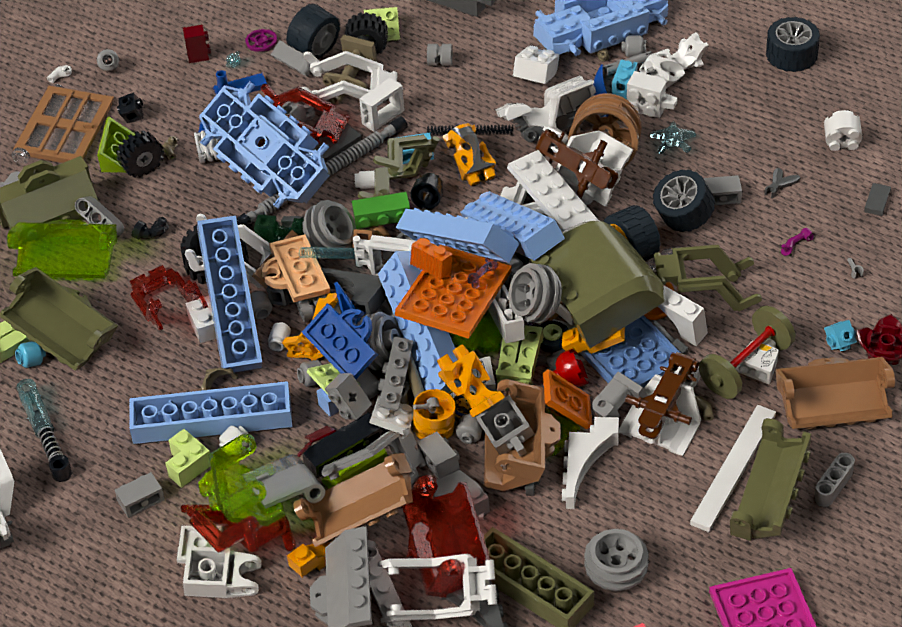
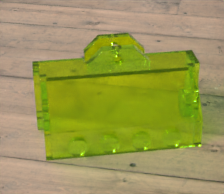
M62 219L51 221L50 223L18 222L9 230L7 235L8 248L18 249L17 265L13 268V276H18L36 267L53 280L58 277H63L65 280L83 278L86 281L94 280V278H105L109 274L113 247L117 243L116 224H87V222L82 220Z
M242 434L209 454L211 470L198 482L199 492L203 497H208L209 505L213 511L221 510L230 522L269 526L286 516L283 502L265 509L261 501L266 497V487L263 482L256 480V477L264 473H268L269 476L276 474L275 468L271 463L258 470L239 464L242 459L251 455L256 450L254 437L250 434ZM242 442L249 443V447H242ZM252 489L259 490V494L256 495Z

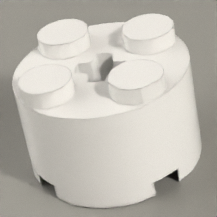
M843 110L834 112L832 117L825 119V137L830 150L837 151L840 148L855 150L859 147L858 144L862 141V130L858 115L855 116L853 112Z

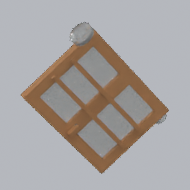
M59 84L48 86L13 148L12 159L19 164H26L30 157L61 163L82 156L84 159L114 102V97L66 89Z

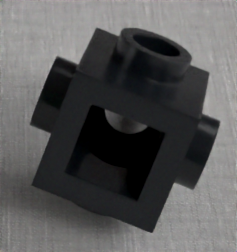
M134 92L118 98L119 105L117 110L127 123L143 118V101Z

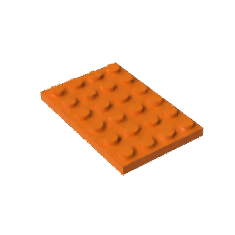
M440 244L439 246L444 247L446 251L453 254L451 272L444 278L438 279L422 270L395 309V316L469 339L510 275L512 266Z

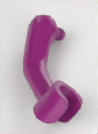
M803 228L799 234L789 238L781 246L782 255H790L794 244L802 239H805L807 242L813 240L814 235L809 228Z

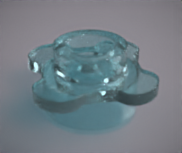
M236 51L227 56V64L225 65L227 68L229 66L235 68L240 64L242 60L238 56L240 52Z

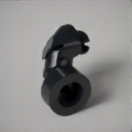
M159 217L151 228L147 227V223L139 220L135 224L131 236L138 240L162 236L169 229L167 219Z

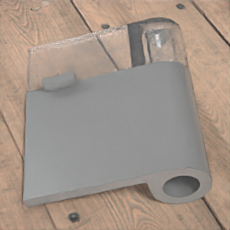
M295 454L285 456L242 475L265 509L299 494H303L310 503L321 501L325 495L324 487L301 458Z

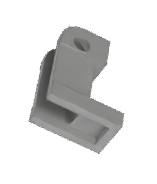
M618 371L603 391L594 399L592 407L598 417H619L620 414L617 410L625 402L628 394L636 398H644L648 395L643 387Z

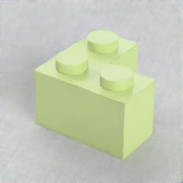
M185 429L168 440L171 453L174 456L165 462L168 476L181 488L213 465L210 450Z

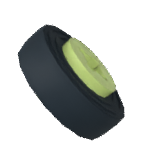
M558 321L542 323L539 327L543 328L544 338L540 348L547 352L562 350V333L569 330L567 326Z

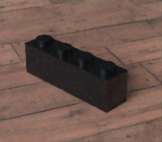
M369 412L350 424L341 427L333 434L324 437L302 454L304 464L317 479L323 476L321 472L325 465L365 449L383 435L382 427L369 423L371 419Z

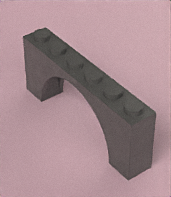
M321 268L330 289H335L334 283L338 282L344 291L353 295L351 302L356 309L365 312L364 316L376 313L387 298L379 276ZM270 286L266 288L271 304L287 306L292 301L288 289L280 290Z

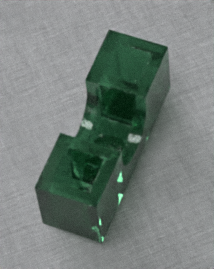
M258 214L254 231L268 243L283 240L291 230L299 236L304 235V219L294 218L291 227H283L277 222L276 216Z

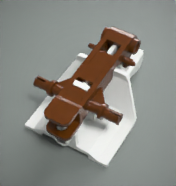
M544 126V131H542L535 149L539 150L544 157H549L548 162L550 164L553 160L558 163L556 171L561 176L578 185L579 188L576 194L580 199H582L585 190H588V185L592 183L598 187V190L593 194V200L607 207L612 196L611 193L620 180V174L624 165L629 161L634 149L599 130L571 136L568 141L569 136L560 129L553 126Z
M672 352L669 358V366H660V370L665 371L664 375L655 374L644 387L648 396L644 398H636L629 394L626 396L625 402L632 404V407L620 426L619 433L629 437L634 436L649 444L669 449L670 452L683 456L701 422L694 393V387L700 380L699 361L680 352Z

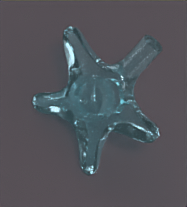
M673 121L669 127L651 132L649 137L662 141L658 148L659 154L676 146L688 153L691 147L684 141L696 137V133L692 130L677 128L676 122Z

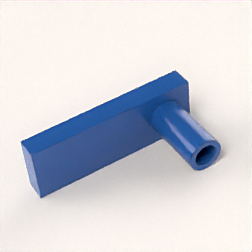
M224 70L216 72L218 85L213 86L215 95L218 94L223 86L244 89L249 81L255 85L251 92L268 88L263 73L228 82Z

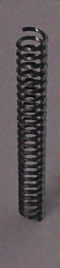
M502 124L501 129L500 125L498 127L494 125V130L493 125L491 127L487 125V131L486 125L484 127L480 125V131L479 125H477L475 134L477 135L478 133L480 135L482 133L484 135L485 133L487 135L489 132L490 135L491 133L494 135L496 131L497 135L498 133L501 135L503 131L504 135L505 133L508 135L510 130L512 135L514 125L512 124L511 128L509 124L508 129L507 125L504 128ZM442 125L441 131L440 126H438V130L434 126V132L433 126H431V129L427 126V133L433 136L435 133L437 136L438 134L441 136L442 132L445 135L451 131L450 125L448 126V131L447 126H445L444 130Z

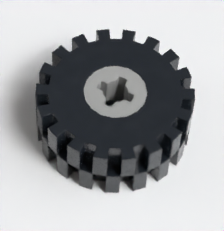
M137 131L134 136L130 134L128 136L129 139H124L122 141L124 144L119 145L120 151H117L118 157L116 158L128 175H132L135 178L138 175L141 178L143 174L147 175L150 171H155L156 166L159 167L161 165L159 161L164 159L162 156L164 155V148L150 132L141 131L140 134Z

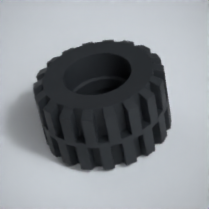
M358 13L357 16L353 15L352 19L349 18L346 23L345 35L375 42L376 56H378V53L381 54L386 49L388 26L385 20H382V17H377L374 13Z

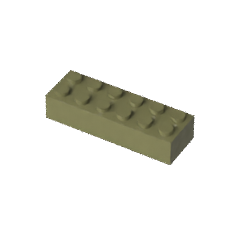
M494 527L466 553L477 559V566H485L486 560H494L495 580H492V584L498 590L555 627H575L594 606V591Z

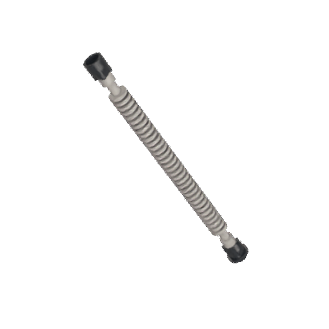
M399 116L389 122V125L382 132H373L325 162L328 170L327 174L333 175L383 144V139L387 136L397 135L407 129L408 124L406 120ZM279 192L259 203L257 210L238 216L236 218L237 225L244 224L249 228L259 216L263 215L266 217L276 211L277 208L273 204L280 197L278 195ZM288 200L285 201V202L282 204V206L285 205V204H287V203L290 202V201H288Z

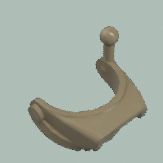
M230 368L208 369L199 391L211 390L214 380L221 375L230 374L232 379L235 380L238 378V374L234 373Z

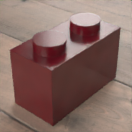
M203 24L183 27L189 64L209 60L208 54H211L210 43L206 44V41H209L208 31H204Z

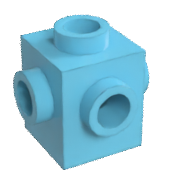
M850 320L840 321L824 327L826 341L831 350L839 349L840 352L851 348V344L857 342L856 332L851 326Z

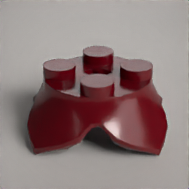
M890 314L881 318L873 330L864 327L857 331L859 343L866 350L868 359L883 357L888 364H899L902 359V325L895 316Z

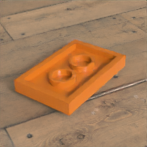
M549 369L543 372L545 404L577 425L589 429L590 425H592L590 395Z

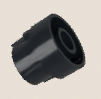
M426 173L416 179L411 189L410 197L417 207L430 210L438 206L443 196V183L439 175Z

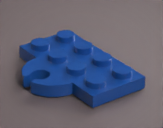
M327 303L302 333L340 373H352L354 378L357 379L379 355L367 343L372 332L371 319L365 316L362 323L356 326V320L364 316L365 312L359 309H349L339 314Z

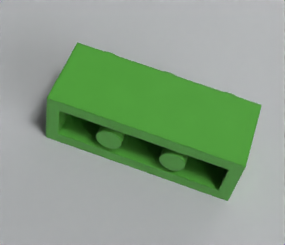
M407 192L352 200L356 229L399 222L405 209H410Z

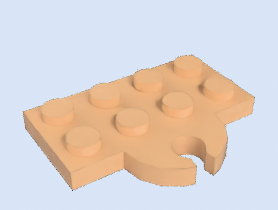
M305 234L269 243L273 258L269 259L262 268V277H265V283L268 286L280 290L288 289L293 302L330 293L328 282ZM270 273L276 274V276L272 277L267 275Z

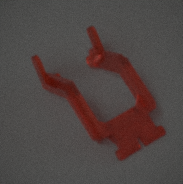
M267 84L261 86L262 92L275 101L273 103L275 107L278 105L282 107L288 101L294 103L302 101L322 111L323 113L315 128L298 120L299 123L297 125L300 128L304 125L312 132L310 136L317 142L320 137L327 136L331 138V142H338L350 116L335 112L336 105L299 86L279 95Z
M161 265L148 271L149 276L147 277L145 274L129 280L132 286L131 298L148 322L151 321L153 325L156 324L159 331L163 330V326L158 319V309L162 308V304L159 299L154 301L150 298L148 299V304L144 300L145 295L168 284H174L187 303L194 301L197 296L204 309L208 308L196 282L192 283L189 279L185 283L180 274L172 268L165 270V267Z
M184 504L181 506V512L186 513L190 517L189 523L218 553L225 551L238 542H241L249 552H257L260 547L279 536H282L287 551H293L296 548L290 523L285 515H281L259 528V522L255 516H248L241 520L230 508H215L213 504ZM214 524H223L227 529L221 532Z

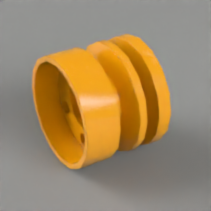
M428 389L421 392L415 398L413 405L425 404L429 398L436 397L439 401V407H436L435 413H430L428 409H413L414 433L418 438L423 439L438 432L442 437L448 439L452 436L455 427V400L447 392L438 389Z

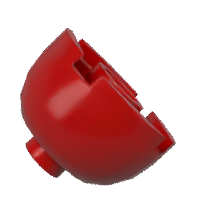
M571 348L557 357L555 362L556 370L553 372L576 387H582L589 384L585 379L588 377L581 359L579 360L575 357L578 354L575 348Z

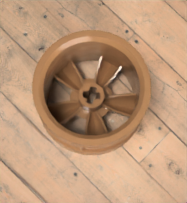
M604 93L592 96L585 100L576 111L568 141L571 136L593 132L580 133L579 125L584 120L594 124L593 131L599 130L604 132L603 130L608 129L609 131L606 134L615 139L619 137L629 143L628 147L634 149L629 161L624 165L625 168L632 161L637 151L642 129L640 115L631 102L619 95ZM599 114H608V117L600 118ZM619 119L622 120L627 127L620 128L617 121Z

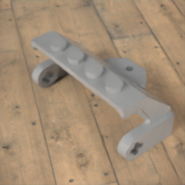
M366 526L345 530L326 546V575L320 576L310 587V606L315 611L316 617L328 627H359L372 624L369 558L376 555L377 548L374 541L368 540V529Z

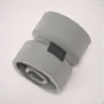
M438 44L427 45L428 66H438L439 63L442 66H452V44H442L441 46Z
M325 295L296 302L303 322L313 319L316 303L319 298H326Z

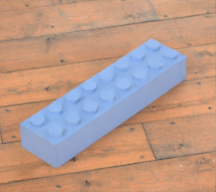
M490 191L481 194L478 200L467 204L465 209L460 212L464 218L470 217L476 221L482 219L488 223L491 221L501 225L500 229L512 233L514 239L520 242L515 252L534 261L565 239L555 219Z
M417 208L413 210L405 209L396 226V229L412 240L417 241L420 238H426L437 246L441 244L506 263H510L520 243L514 239L512 233L500 229L501 225L494 221L490 223L482 219L476 221L470 217L465 219L462 216L457 215L454 217L448 213L443 215L439 212L432 213L428 210L423 212Z
M236 215L198 221L197 231L221 367L223 369L230 368L233 372L261 368L262 357Z
M395 251L378 273L394 315L395 309L422 271L416 266L410 265L411 251ZM395 316L403 338L413 341L411 353L424 390L438 389L449 393L451 390L438 375L441 368L437 362L439 358L446 354L449 355L453 363L458 360L452 352L455 347L449 332ZM455 379V385L457 387L461 386V382Z
M288 381L130 398L129 429L133 444L167 441L183 429L195 438L222 435L230 426L237 428L241 426L247 432L292 427L291 396Z

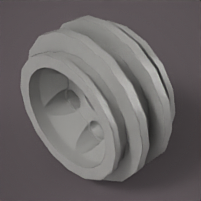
M323 200L306 211L303 221V232L310 246L318 253L330 257L338 256L353 245L356 225L352 215L342 204Z
M529 263L514 274L508 293L512 311L516 315L522 316L524 321L534 323L547 321L548 318L555 314L561 302L562 288L558 275L550 266Z
M380 311L365 315L370 317L372 322V332L367 343L379 354L368 368L377 372L383 370L384 361H389L394 337L403 338L397 321L392 316ZM365 316L361 318L360 322H358L356 326H359L362 323L363 318Z
M622 529L605 530L594 536L586 545L584 566L587 576L594 584L607 590H627L639 584L646 576L649 554L646 544L637 535Z

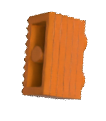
M420 238L411 245L410 265L426 271L429 275L432 274L435 278L442 279L452 270L453 254L446 251L444 247L431 243L426 238Z

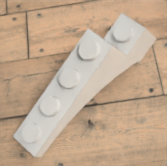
M594 417V425H590V433L569 432V440H565V452H568V456H564V468H567V472H563V485H566V489H562V501H566V509L575 508L579 486L594 462L608 449L618 446L619 417Z

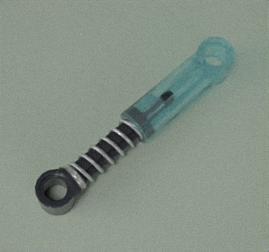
M23 379L17 384L18 395L35 436L42 443L49 461L52 478L57 482L67 481L72 475L71 466L68 458L60 451L61 448L58 446L54 436V426L39 394L36 382L32 379ZM33 404H35V406H36V408H37V410H35V411H34V408H33V406H32Z

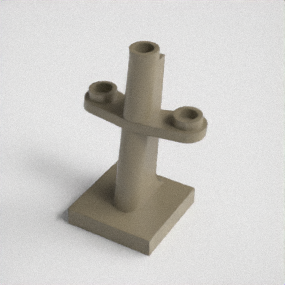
M347 35L342 36V52L348 51L377 62L375 42ZM346 64L342 74L326 72L323 75V83L326 86L346 81L367 89V85L364 82L354 79L360 68ZM345 94L329 100L332 104L341 103Z

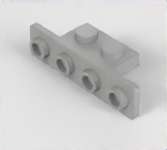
M394 337L389 361H384L382 373L385 374V378L380 379L378 390L381 391L379 407L394 411L399 409L413 346L412 340Z

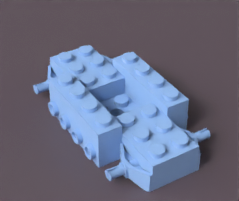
M555 0V13L545 15L541 10L536 11L535 15L538 19H535L533 36L547 50H552L556 54L572 51L575 56H579L581 50L578 48L581 46L589 53H593L622 43L629 35L642 36L647 34L648 24L658 21L662 26L666 25L668 22L665 19L668 15V0Z
M249 81L244 89L223 86L199 116L206 133L200 143L206 147L211 139H221L213 148L218 153L216 157L223 163L226 161L230 163L228 167L235 173L239 171L242 174L241 178L248 184L252 182L254 184L253 188L258 193L262 194L264 192L271 197L279 192L278 195L280 197L273 204L277 209L287 200L298 203L305 202L307 204L330 176L327 174L328 170L322 158L323 154L330 147L323 142L318 150H313L319 142L310 136L312 132L304 125L300 128L297 125L299 121L292 115L288 118L285 115L287 111L279 105L275 107L273 105L275 101L269 96L263 97L258 93L251 102L248 95L255 87L252 82ZM261 139H265V144L262 147H258V142Z

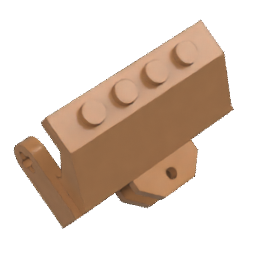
M838 357L822 358L811 361L807 366L776 369L777 389L782 395L787 421L792 429H815L816 426L823 425L834 427L840 423L852 425L858 421L875 422L876 419L892 418V409L888 406L885 389L894 388L895 376L892 367L883 357L851 361Z
M509 379L500 381L497 384V391L502 392L505 397L510 395L512 400L517 402L516 406L535 435L522 443L527 453L520 457L515 448L506 454L499 455L485 433L484 487L500 491L538 482L545 470V458L553 454L554 445L559 443L561 439L560 423L551 414L545 413L544 388Z
M404 453L392 454L384 458L383 463L325 490L323 499L317 503H310L307 499L303 498L293 503L295 513L302 521L313 519L317 537L312 539L315 547L324 545L335 540L345 530L359 528L366 524L369 527L380 522V517L384 515L387 518L399 513L397 509L412 503L411 477L409 475L412 470Z

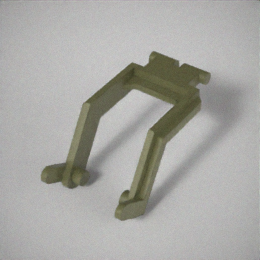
M425 135L389 138L387 141V158L375 156L373 159L375 164L385 166L383 168H375V194L360 191L358 198L365 199L389 195V180L417 176L421 166H428L433 155L432 153L435 151L440 140L439 137L433 136L429 140ZM415 149L409 163L403 165V150Z
M719 245L672 248L671 255H661L659 252L654 254L658 278L663 282V285L666 282L673 283L677 286L678 293L716 290L734 311H742L762 301L760 294H754L744 299L731 283L741 276L742 270L754 264V259L751 257L734 264ZM710 259L724 276L687 279L684 261Z

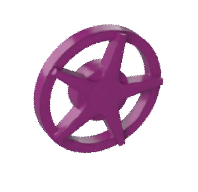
M268 29L255 30L247 35L245 39L246 46L251 51H269V49L276 45L277 36ZM264 33L270 34L273 37L268 38L267 35H265ZM248 41H253L255 44L251 46Z

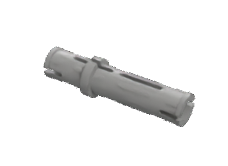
M648 51L623 60L631 61L632 64L633 62H638L639 66L644 64L648 56L652 55V52ZM622 59L603 65L605 75L608 76L616 73Z

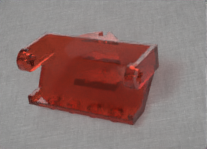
M431 475L419 478L412 488L413 502L402 507L409 530L407 556H412L411 559L470 554L473 558L477 559V566H485V561L490 560L489 551L486 548L484 534L479 525V518L476 515L474 501L471 498L467 482H459L452 493L433 498L438 489L436 478ZM457 559L445 560L440 564L439 568H419L427 596L446 597L448 594L463 588L462 567Z

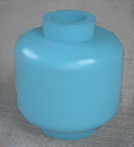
M30 341L21 343L15 351V356L18 364L29 368L40 365L43 362V357L46 356V352L36 342Z

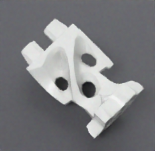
M696 32L688 39H682L679 43L678 51L673 55L670 54L669 49H665L648 56L639 71L644 74L664 78L667 89L684 76L685 69L704 65L701 57L708 44L707 42L703 43Z

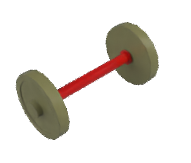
M767 305L755 311L752 315V324L758 337L731 362L716 354L706 355L700 361L698 369L700 376L710 390L722 398H734L742 390V380L735 369L767 339L774 340L776 343L775 348L778 350H786L794 343L796 336L794 327L781 311Z

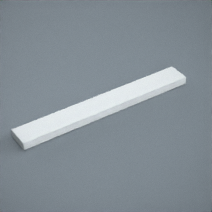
M760 405L756 406L693 515L690 525L707 532L711 531L761 443V426L764 419H774L776 411Z

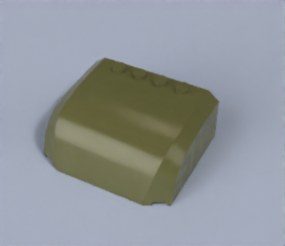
M588 221L575 225L562 232L565 237L564 240L535 261L526 257L529 263L550 266L558 275L562 288L561 302L571 314L580 336L589 348L594 347L665 302L663 282L629 241L610 224L603 221Z

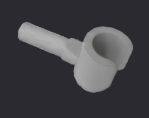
M848 258L847 261L852 269V278H856V272L860 273L862 277L863 267L855 265L852 258Z
M431 397L425 404L413 405V409H428L430 413H435L436 407H439V401L436 397Z

